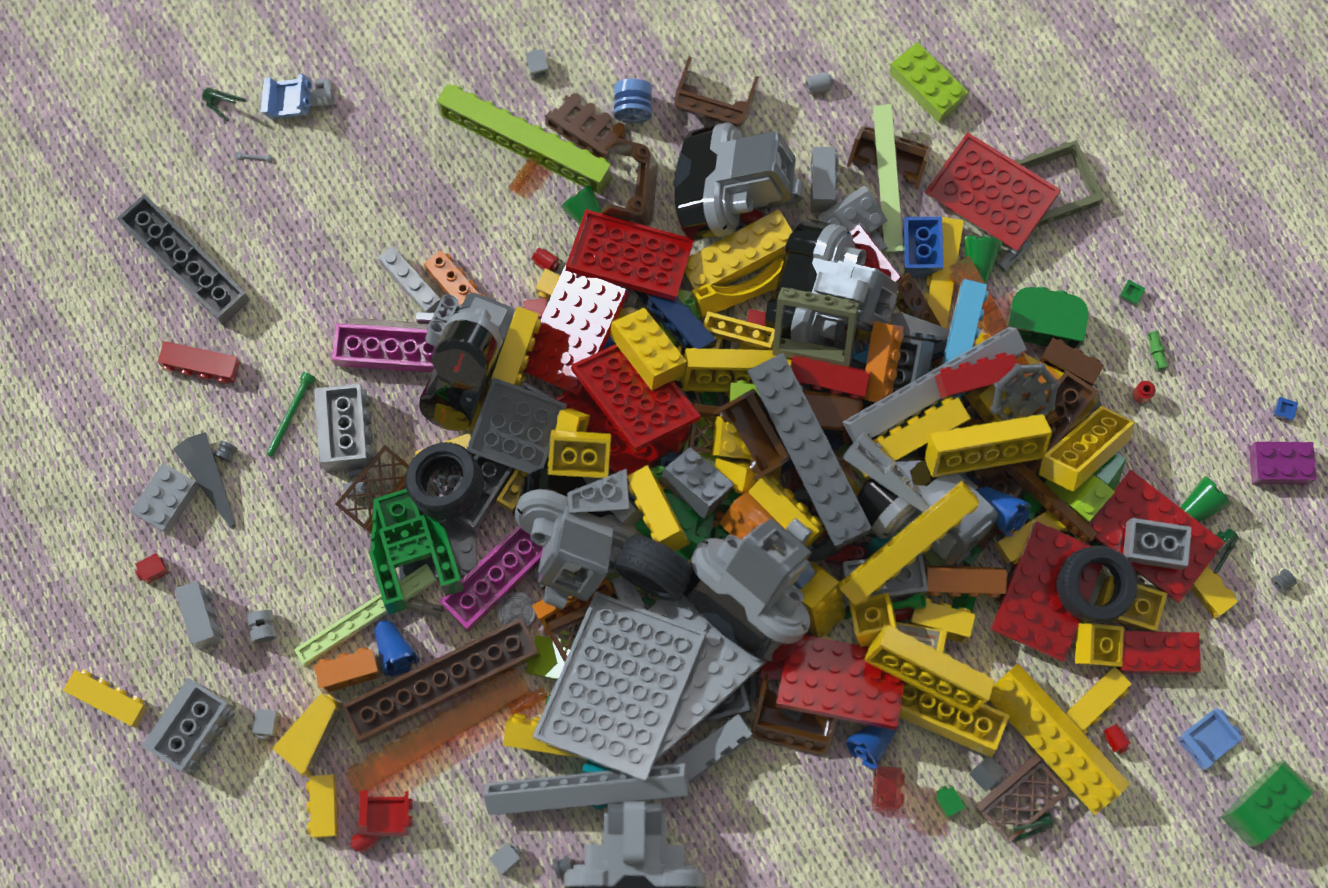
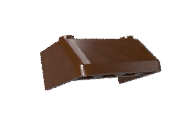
M688 56L674 97L675 107L680 111L717 122H730L736 127L741 126L750 114L758 90L759 77L755 76L747 102L737 101L731 105L698 95L695 87L687 85L692 71V57Z
M861 126L855 138L847 167H850L852 163L857 167H863V165H868V163L878 166L875 128ZM894 135L897 172L903 174L907 183L915 184L914 188L918 189L931 147Z
M617 137L605 147V151L631 157L638 162L635 196L627 201L626 208L610 204L599 213L648 226L653 220L658 163L646 145Z
M751 389L715 410L716 414L720 413L725 423L734 424L753 458H751L752 463L750 467L756 474L753 477L754 480L759 479L791 459L756 390Z
M802 390L821 429L843 431V440L851 447L853 442L843 421L864 409L862 399L850 397L849 394Z
M765 674L751 730L753 738L816 755L827 754L838 719L803 712L798 722L780 712L781 707H776L778 695L773 691L766 690L769 675Z

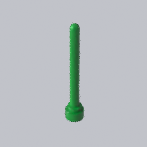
M302 372L299 378L301 385L267 451L269 457L274 456L307 388L314 385L317 379L315 376Z
M923 593L913 594L910 599L892 602L893 610L908 607L915 608L916 610L926 608V598ZM851 610L845 611L846 614L843 619L852 618Z

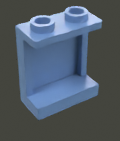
M299 74L298 79L276 82L271 77L264 78L261 113L269 119L309 115L312 80L304 74Z
M1218 708L1213 709L1177 738L1202 770L1208 769L1213 765V762L1243 740L1241 731L1236 726H1232L1228 721V715Z

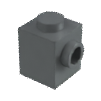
M987 756L969 775L986 792L991 787L995 789L1003 782L1001 777L1006 772L992 757Z

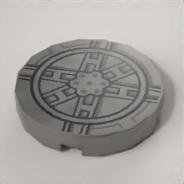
M513 592L506 595L499 602L497 609L501 624L504 626L522 617L528 628L535 621L536 617L532 607L534 605L532 598L521 592Z

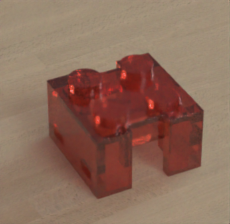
M877 766L874 769L872 810L896 812L904 805V793H901V787L905 784V773H902V768Z

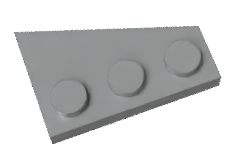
M626 469L569 492V513L629 509Z

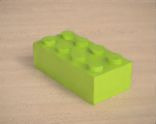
M918 41L890 65L889 74L938 123L966 100L968 91Z

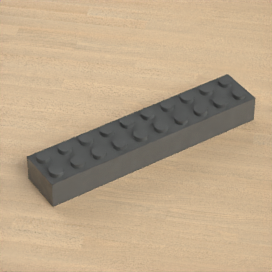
M784 353L749 369L748 373L836 550L872 533V528Z

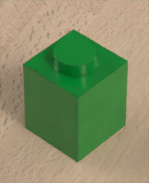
M947 786L942 787L936 791L938 795L933 797L945 818L965 808L953 786L949 789Z

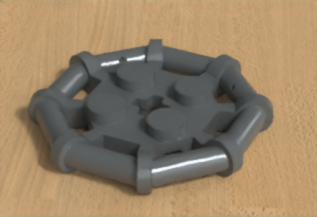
M1043 363L1031 365L1015 364L1014 368L999 382H995L991 412L996 414L1001 421L1016 419L1017 416H1033L1032 413L1040 406H1043L1035 416L1044 415L1045 417L1056 408L1055 400L1057 388L1060 385L1059 380L1051 375ZM1023 373H1032L1029 377L1023 376ZM1041 375L1046 380L1042 384L1038 381ZM1049 390L1047 401H1045V391ZM1005 391L1006 399L1004 398V401H1001L1002 393ZM1028 393L1027 397L1025 399H1022V394ZM1007 407L1011 411L1008 416L1003 411Z

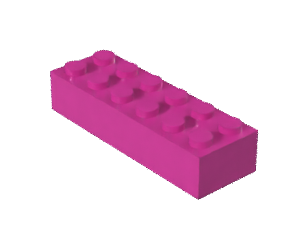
M336 323L332 361L335 366L432 373L435 366L440 362L443 349L433 346L426 341L428 329Z
M519 525L461 580L464 587L463 591L444 596L440 600L442 606L468 632L540 564L543 546L532 542L531 535L522 530Z

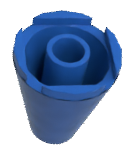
M989 487L977 490L997 511L998 519L995 525L1007 537L1013 536L1012 531L1015 529L1019 531L1030 514L1027 509L1028 507L1031 508V505L1028 502Z
M380 621L374 631L381 671L384 676L389 674L390 677L404 674L411 670L410 666L413 663L415 665L418 664L419 656L392 621Z
M867 725L846 740V747L855 759L859 756L863 760L862 765L869 769H875L898 731L899 725H897V730Z

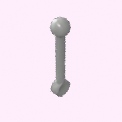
M241 152L235 153L236 159L248 158L266 160L267 162H272L273 157L270 155L265 157L245 155Z

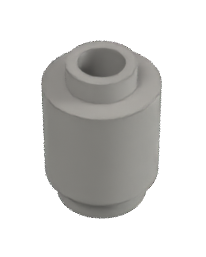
M827 71L809 76L806 79L809 93L813 92L816 94L831 90V85H834L833 77L831 74L828 75Z

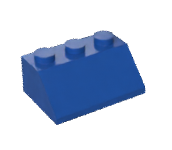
M904 217V275L910 273L912 278H923L943 270L942 217Z

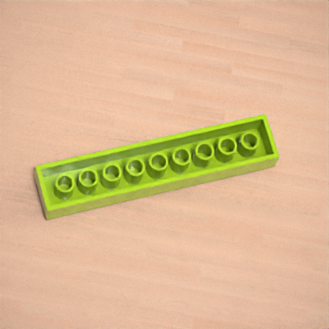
M447 83L436 101L441 117L584 188L590 185L594 192L600 196L612 178L611 164L605 158H597L586 149L581 150L570 141L565 142L554 133L549 134L540 126H533L524 118H517L508 110H501L495 107L490 101H482L477 95L473 93L468 94L457 85L452 86Z

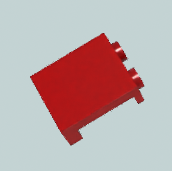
M360 790L359 836H408V828H412V816H408V810H413V798H409V791H405V796L368 797V790Z

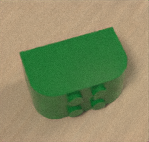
M1042 286L1038 288L1026 287L1015 294L1007 310L1004 329L1008 327L1016 328L1023 342L1048 346L1052 338L1063 340L1071 348L1079 349L1085 339L1089 311L1086 303L1081 298L1068 294L1066 291H1051L1047 287Z
M1285 760L1274 763L1220 818L1248 847L1257 846L1276 832L1310 798L1314 790Z

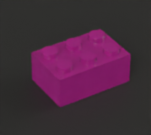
M1254 442L1249 447L1252 484L1310 485L1316 480L1314 442Z

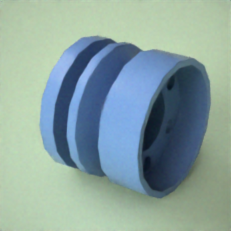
M624 79L616 82L614 85V118L624 123H643L652 118V103L650 102L652 100V85L641 79Z

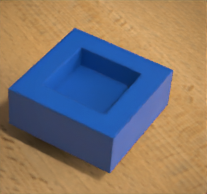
M1279 397L1273 416L1292 422L1298 402Z

